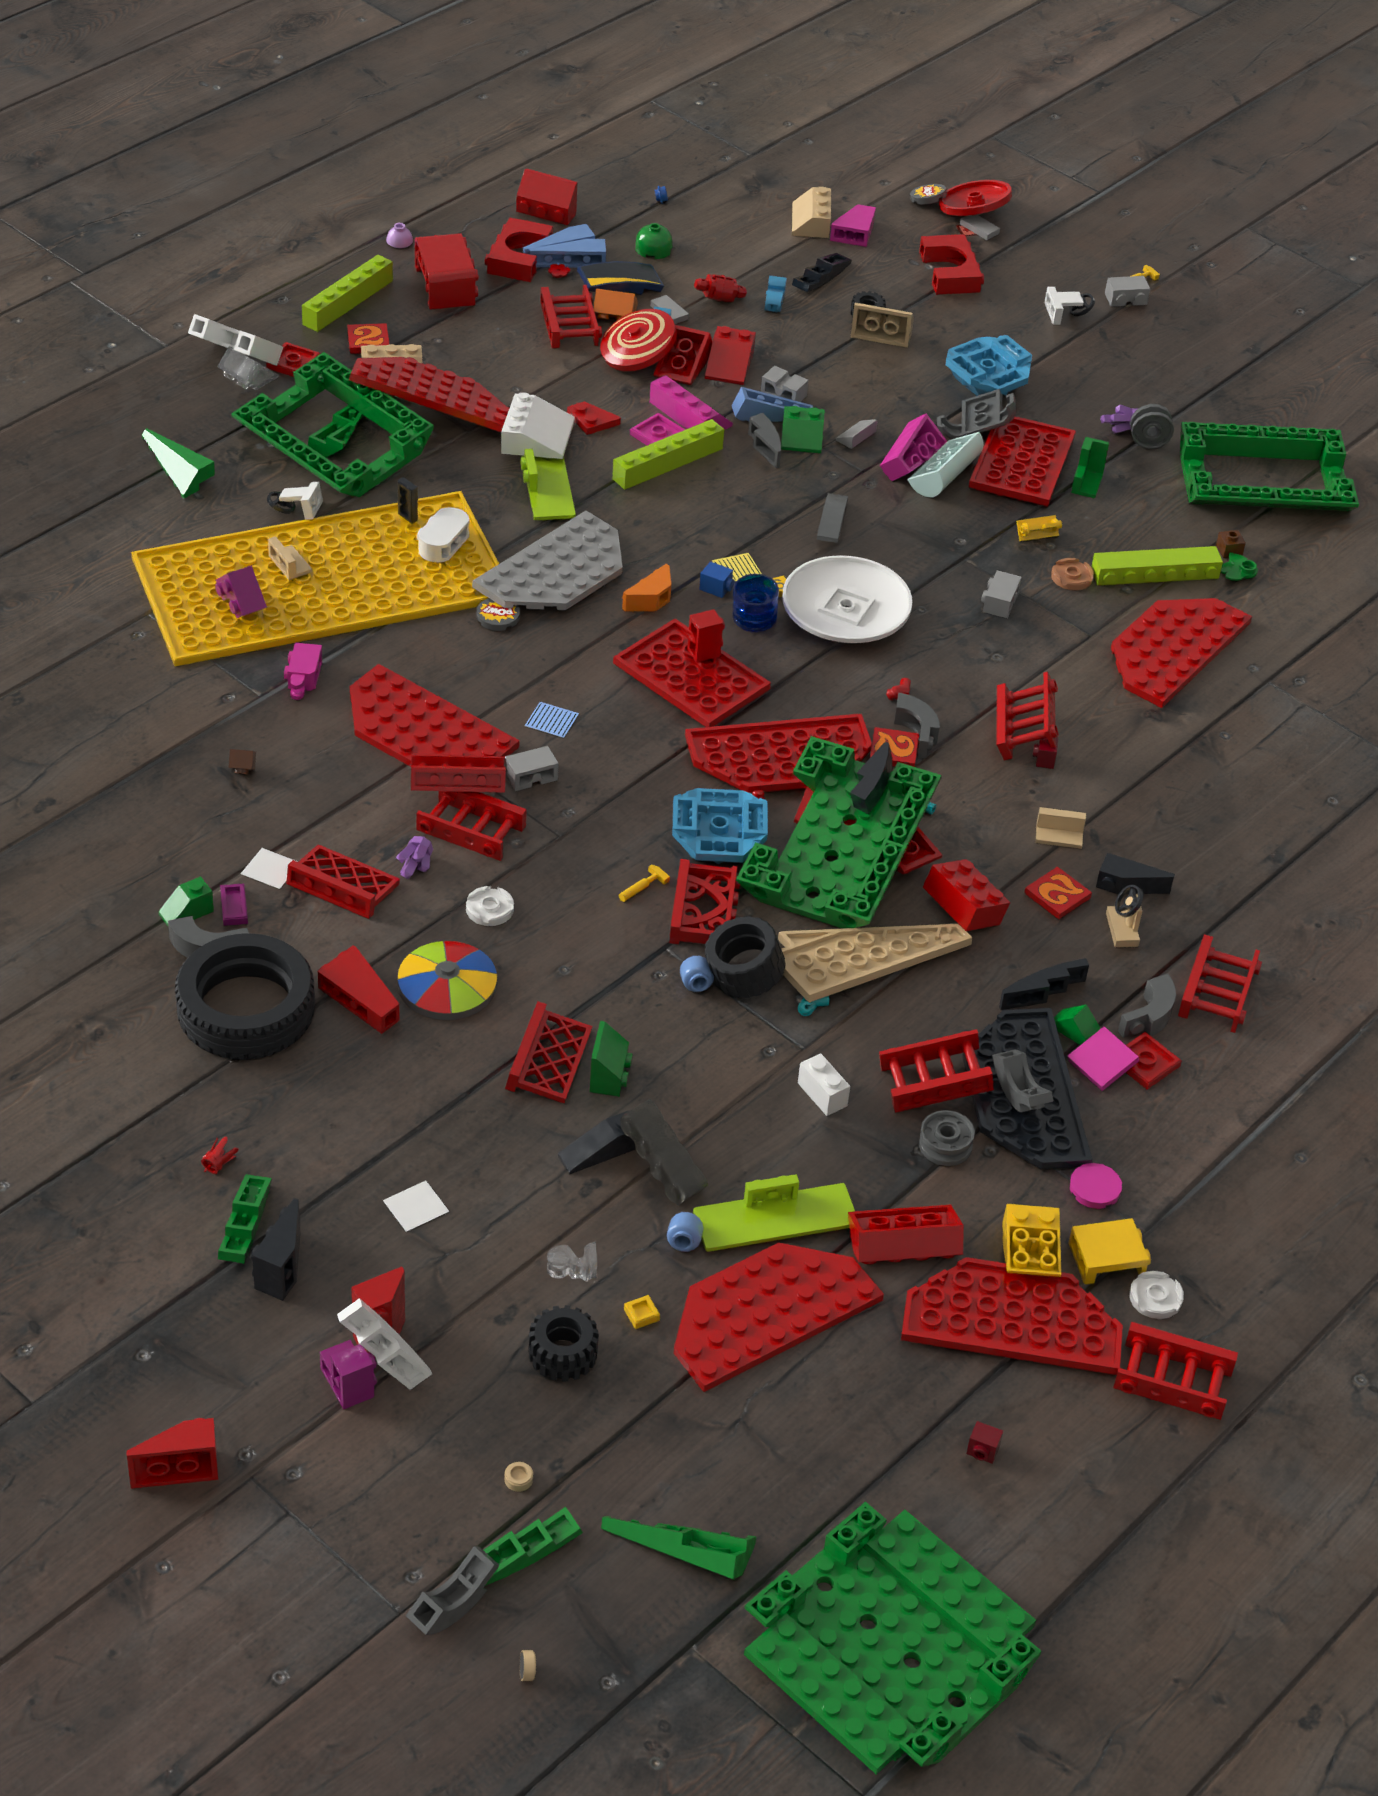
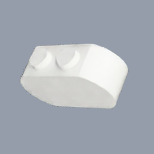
M458 508L439 509L417 533L420 556L430 562L448 561L469 538L468 514Z

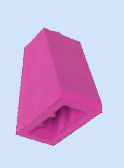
M858 204L832 223L830 241L867 247L875 221L876 207Z

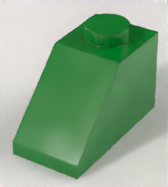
M201 876L183 883L176 888L159 910V916L168 926V920L190 916L195 920L214 912L213 892Z

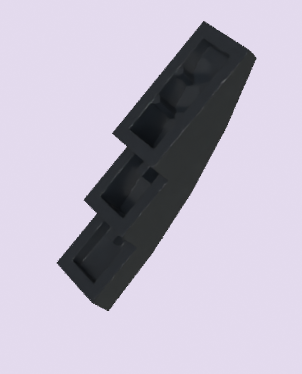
M838 253L817 258L815 266L805 268L804 275L793 278L792 286L805 292L815 290L839 275L851 264L852 260Z
M1083 958L1064 962L1018 980L1002 990L1000 1010L1047 1003L1048 995L1065 993L1068 984L1086 982L1089 969L1087 959Z

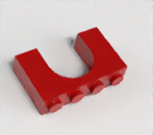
M510 217L507 223L503 224L502 232L497 235L496 242L492 244L490 253L486 254L484 264L487 266V274L531 282L536 274L537 256L516 252L513 249L526 247L552 235L553 226Z
M965 234L921 236L919 253L923 263L950 262L958 265L956 267L934 268L932 285L936 295L980 293L981 285L984 284V274L980 271V265L976 262L975 253L972 252L971 243L967 241Z

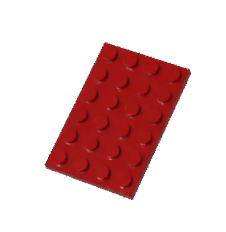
M1015 416L1009 424L990 431L970 478L969 488L1024 500L1037 505L1049 506L1074 441L1076 431Z
M677 619L671 620L613 657V664L705 727L717 725L770 690L771 687L770 681L722 649L720 657L696 663L687 650L688 636L691 635L689 627Z

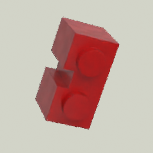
M714 609L690 615L689 630L691 635L688 636L687 650L696 663L721 656V647H723L722 633L725 629L723 618L719 617Z

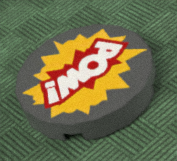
M927 184L917 187L910 192L911 201L913 203L917 201V204L920 205L936 203L940 197L944 199L947 195L946 187L942 184Z
M488 598L477 606L476 619L486 629L504 631L506 627L511 626L512 628L519 622L520 609L518 605H513V608H504Z

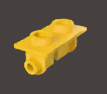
M1056 515L1016 521L1019 541L1059 536L1058 530L1062 528V522L1056 519Z

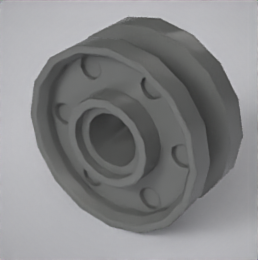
M1148 404L1137 409L1131 416V433L1133 440L1138 446L1146 449L1159 448L1167 444L1173 437V420L1171 412L1166 407L1159 404Z
M936 1111L928 1115L922 1122L919 1141L921 1153L929 1161L937 1165H959L966 1161L972 1153L975 1134L973 1124L966 1116L954 1111Z

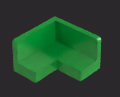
M1085 437L1071 493L1091 498L1096 497L1104 473L1109 442Z

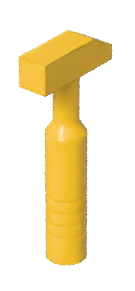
M1144 265V273L1132 275L1149 276L1154 281L1158 280L1160 276L1157 271L1148 265Z
M650 865L648 872L652 875L648 878H643L621 892L619 898L622 902L627 901L647 888L656 879L665 885L669 882L670 876L660 867Z

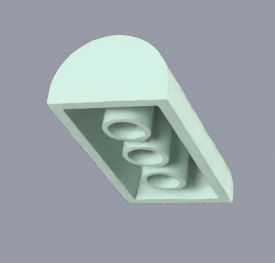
M980 432L948 440L908 479L912 488L925 497H935L940 494L982 452L984 444Z

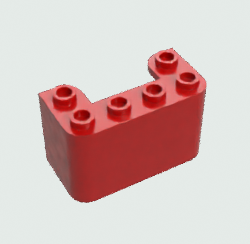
M461 233L415 237V268L417 272L422 271L426 282V293L429 292V310L475 305V297H478V287L475 285V281H478L479 276L478 270L475 269L474 259L471 258L470 248L467 247L466 237H463Z

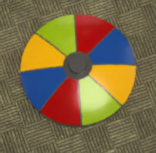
M440 941L421 946L403 960L398 971V990L403 1001L415 1012L438 1020H456L478 1013L491 1002L497 988V972L491 959L478 948L461 942Z

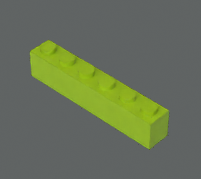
M376 255L302 304V325L319 332L393 281V261Z
M711 419L613 459L612 479L625 490L722 450L724 428Z
M1216 546L1094 553L1092 568L1097 586L1219 579L1223 561Z

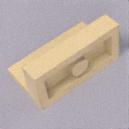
M276 536L268 539L269 557L288 580L312 572V568L293 545L284 547Z
M1040 807L1035 843L1082 849L1086 813Z

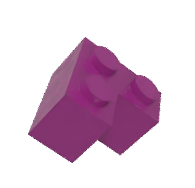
M252 565L227 573L215 580L217 583L215 584L217 594L222 597L223 601L230 599L229 607L231 612L236 615V618L267 608Z
M351 1340L320 1351V1368L343 1410L374 1398V1385L377 1384V1380L374 1374L376 1361L372 1353H367L360 1344L354 1346Z

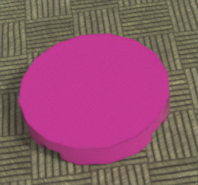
M1088 1163L1074 1170L1070 1179L1071 1193L1073 1192L1076 1196L1075 1199L1080 1204L1089 1208L1102 1209L1106 1208V1205L1111 1203L1113 1205L1118 1201L1122 1191V1181L1112 1168L1103 1164Z

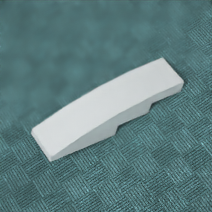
M360 1298L337 1314L339 1322L357 1336L359 1344L376 1357L378 1365L411 1390L432 1375L429 1367L403 1338Z

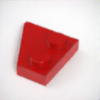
M585 401L567 407V413L575 417V423L586 435L621 425V418Z

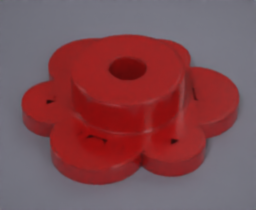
M552 264L548 269V273L552 274L553 277L561 278L570 273V268L565 267L564 264Z

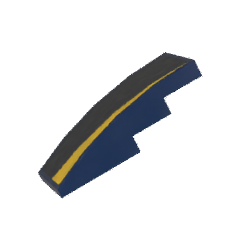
M612 261L587 264L577 268L584 284L587 285L588 291L596 292V289L618 292L626 291L642 295L644 289L661 292L664 287L651 264Z

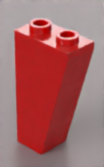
M354 945L346 951H342L335 959L328 964H324L317 971L318 988L381 1034L400 1021L399 1002Z

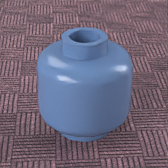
M689 957L680 966L683 984L689 991L701 992L712 985L714 976L705 957Z
M689 1212L676 1214L672 1217L667 1231L669 1244L681 1252H689L697 1248L703 1233L702 1221L695 1214Z

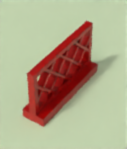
M318 844L300 861L292 860L288 864L286 884L369 919L374 915V908L399 885L400 878ZM321 854L328 858L316 859V856ZM344 864L348 867H337L336 865ZM331 865L332 868L320 869L319 866ZM356 873H366L368 875L357 876ZM352 874V877H340V875ZM385 881L389 884L378 885L377 882ZM372 882L373 885L361 886L360 883Z
M537 1001L510 1070L505 1089L515 1092L516 1087L565 1103L593 1026L545 1010L547 1004ZM547 1020L557 1023L560 1028L550 1030L546 1024ZM578 1030L585 1034L582 1037L574 1038L570 1031ZM564 1033L569 1041L559 1043L555 1036ZM549 1038L553 1046L543 1048L540 1040ZM572 1046L577 1054L568 1057L563 1049ZM557 1051L562 1059L552 1062L548 1054ZM542 1056L546 1064L536 1066L533 1058ZM566 1064L570 1072L561 1075L556 1067ZM550 1069L555 1077L545 1080L541 1072ZM535 1074L539 1082L533 1084L524 1079ZM559 1082L564 1091L563 1093L553 1091L549 1085Z

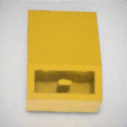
M1007 1204L1002 1222L1003 1249L1007 1273L1061 1277L1059 1208Z

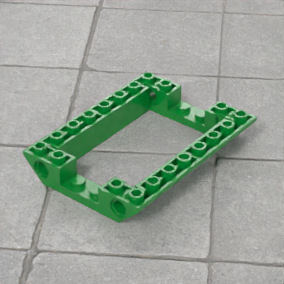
M322 352L294 371L296 385L272 400L261 393L231 413L234 419L340 493L361 497L421 455L434 429L433 424L388 394L349 381L352 370L325 352ZM326 389L392 434L389 436L391 449L369 465L356 459L349 464V467L342 471L340 467L280 427L276 422Z
M1181 422L1180 459L1189 503L1352 511L1359 507L1353 479L1346 478L1343 469L1347 454L1341 430L1332 428L1316 429ZM1204 455L1319 460L1325 489L1233 486L1227 484L1213 485L1212 489V474L1205 471Z

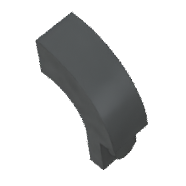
M898 693L894 724L906 726L915 733H919L917 757L926 759L927 750H932L933 744L937 745L940 727L938 716L922 700L911 695Z
M192 916L168 920L170 941L175 949L187 958L198 948L212 940L228 935L249 933L247 928L220 933L208 932L199 928Z
M1168 973L1147 980L1143 996L1148 1002L1147 1006L1122 1014L1118 1032L1123 1038L1137 1035L1142 1031L1150 1036H1154L1166 1027L1170 1020L1176 997L1175 985Z
M1014 1049L993 1055L1000 1085L1007 1099L1017 1111L1025 1112L1040 1109L1045 1106V1103L1053 1102L1052 1091L1040 1087L1034 1081L1028 1067L1026 1053Z
M474 1546L456 1572L443 1585L433 1591L422 1592L406 1614V1617L425 1635L445 1630L467 1614L487 1591L484 1586L500 1565L480 1547Z

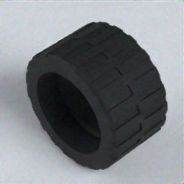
M745 916L728 920L721 926L719 925L710 934L706 942L705 956L713 973L714 980L718 988L729 996L731 995L735 998L759 996L776 985L784 974L786 966L785 957L776 932L767 921H763L761 918ZM744 951H762L759 956L750 962L739 965L728 964L736 955Z

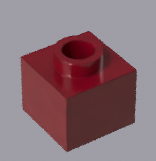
M1056 737V747L1051 748L1047 738L1040 739L1039 744H1034L1033 757H1037L1036 767L1054 769L1058 737Z
M977 1421L970 1436L966 1454L973 1456L977 1460L993 1464L1000 1448L1003 1430Z

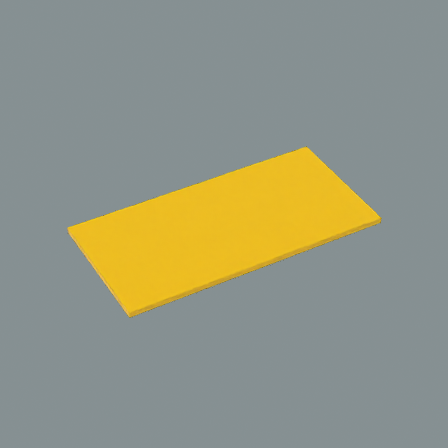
M462 491L418 499V521L413 524L398 514V503L131 552L132 560L174 666L474 608L482 601L488 599V597L472 588L473 580L499 564ZM442 508H458L466 512L469 516V538L456 553L445 562H430L422 558L418 551L417 533L420 528H423L428 523L429 518ZM276 536L284 547L293 545L312 568V572L288 580L269 557L268 539ZM252 565L267 608L236 618V615L231 612L229 607L230 599L223 601L222 597L217 594L215 588L217 583L215 580L227 573Z

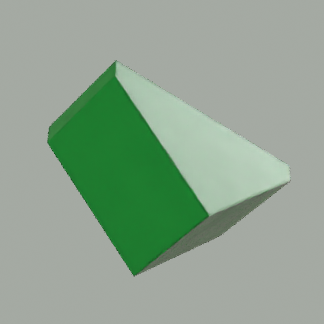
M1087 1004L1062 1009L1054 1017L1057 1031L1079 1045L1083 1044L1101 1029Z

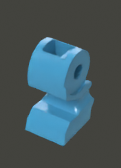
M769 276L765 311L781 312L786 293L787 278Z

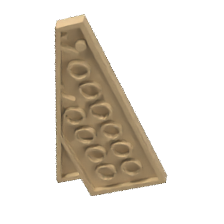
M959 924L781 931L778 935V940L785 947L782 948L786 963L783 975L808 1002L972 944V936Z

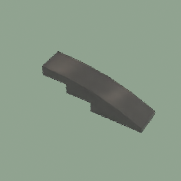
M828 493L822 512L817 540L838 543L848 496Z

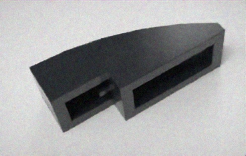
M886 741L857 772L859 783L850 792L854 808L868 815L883 795L892 769L891 749Z

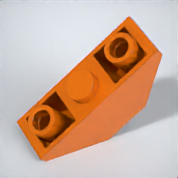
M668 564L663 565L623 592L622 610L657 611L668 604L671 598L670 566Z

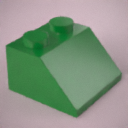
M784 406L781 450L821 453L825 409Z
M600 1021L591 1058L590 1092L620 1097L622 1087H627L629 1072L625 1071L626 1068H631L633 1053H629V1042L605 1021Z

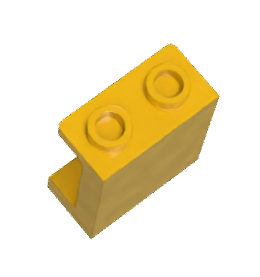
M1133 1218L1072 1226L1068 1243L1084 1285L1095 1283L1097 1273L1136 1268L1140 1275L1146 1272L1147 1266L1151 1263L1149 1250L1144 1248L1141 1230L1136 1228Z

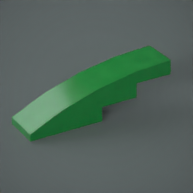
M245 1175L232 1203V1213L225 1226V1237L218 1250V1260L245 1263L259 1227L272 1178Z
M564 1507L543 1523L537 1519L516 1535L510 1531L485 1548L484 1551L500 1565L486 1585L503 1579L537 1562L581 1535L583 1532L568 1509Z

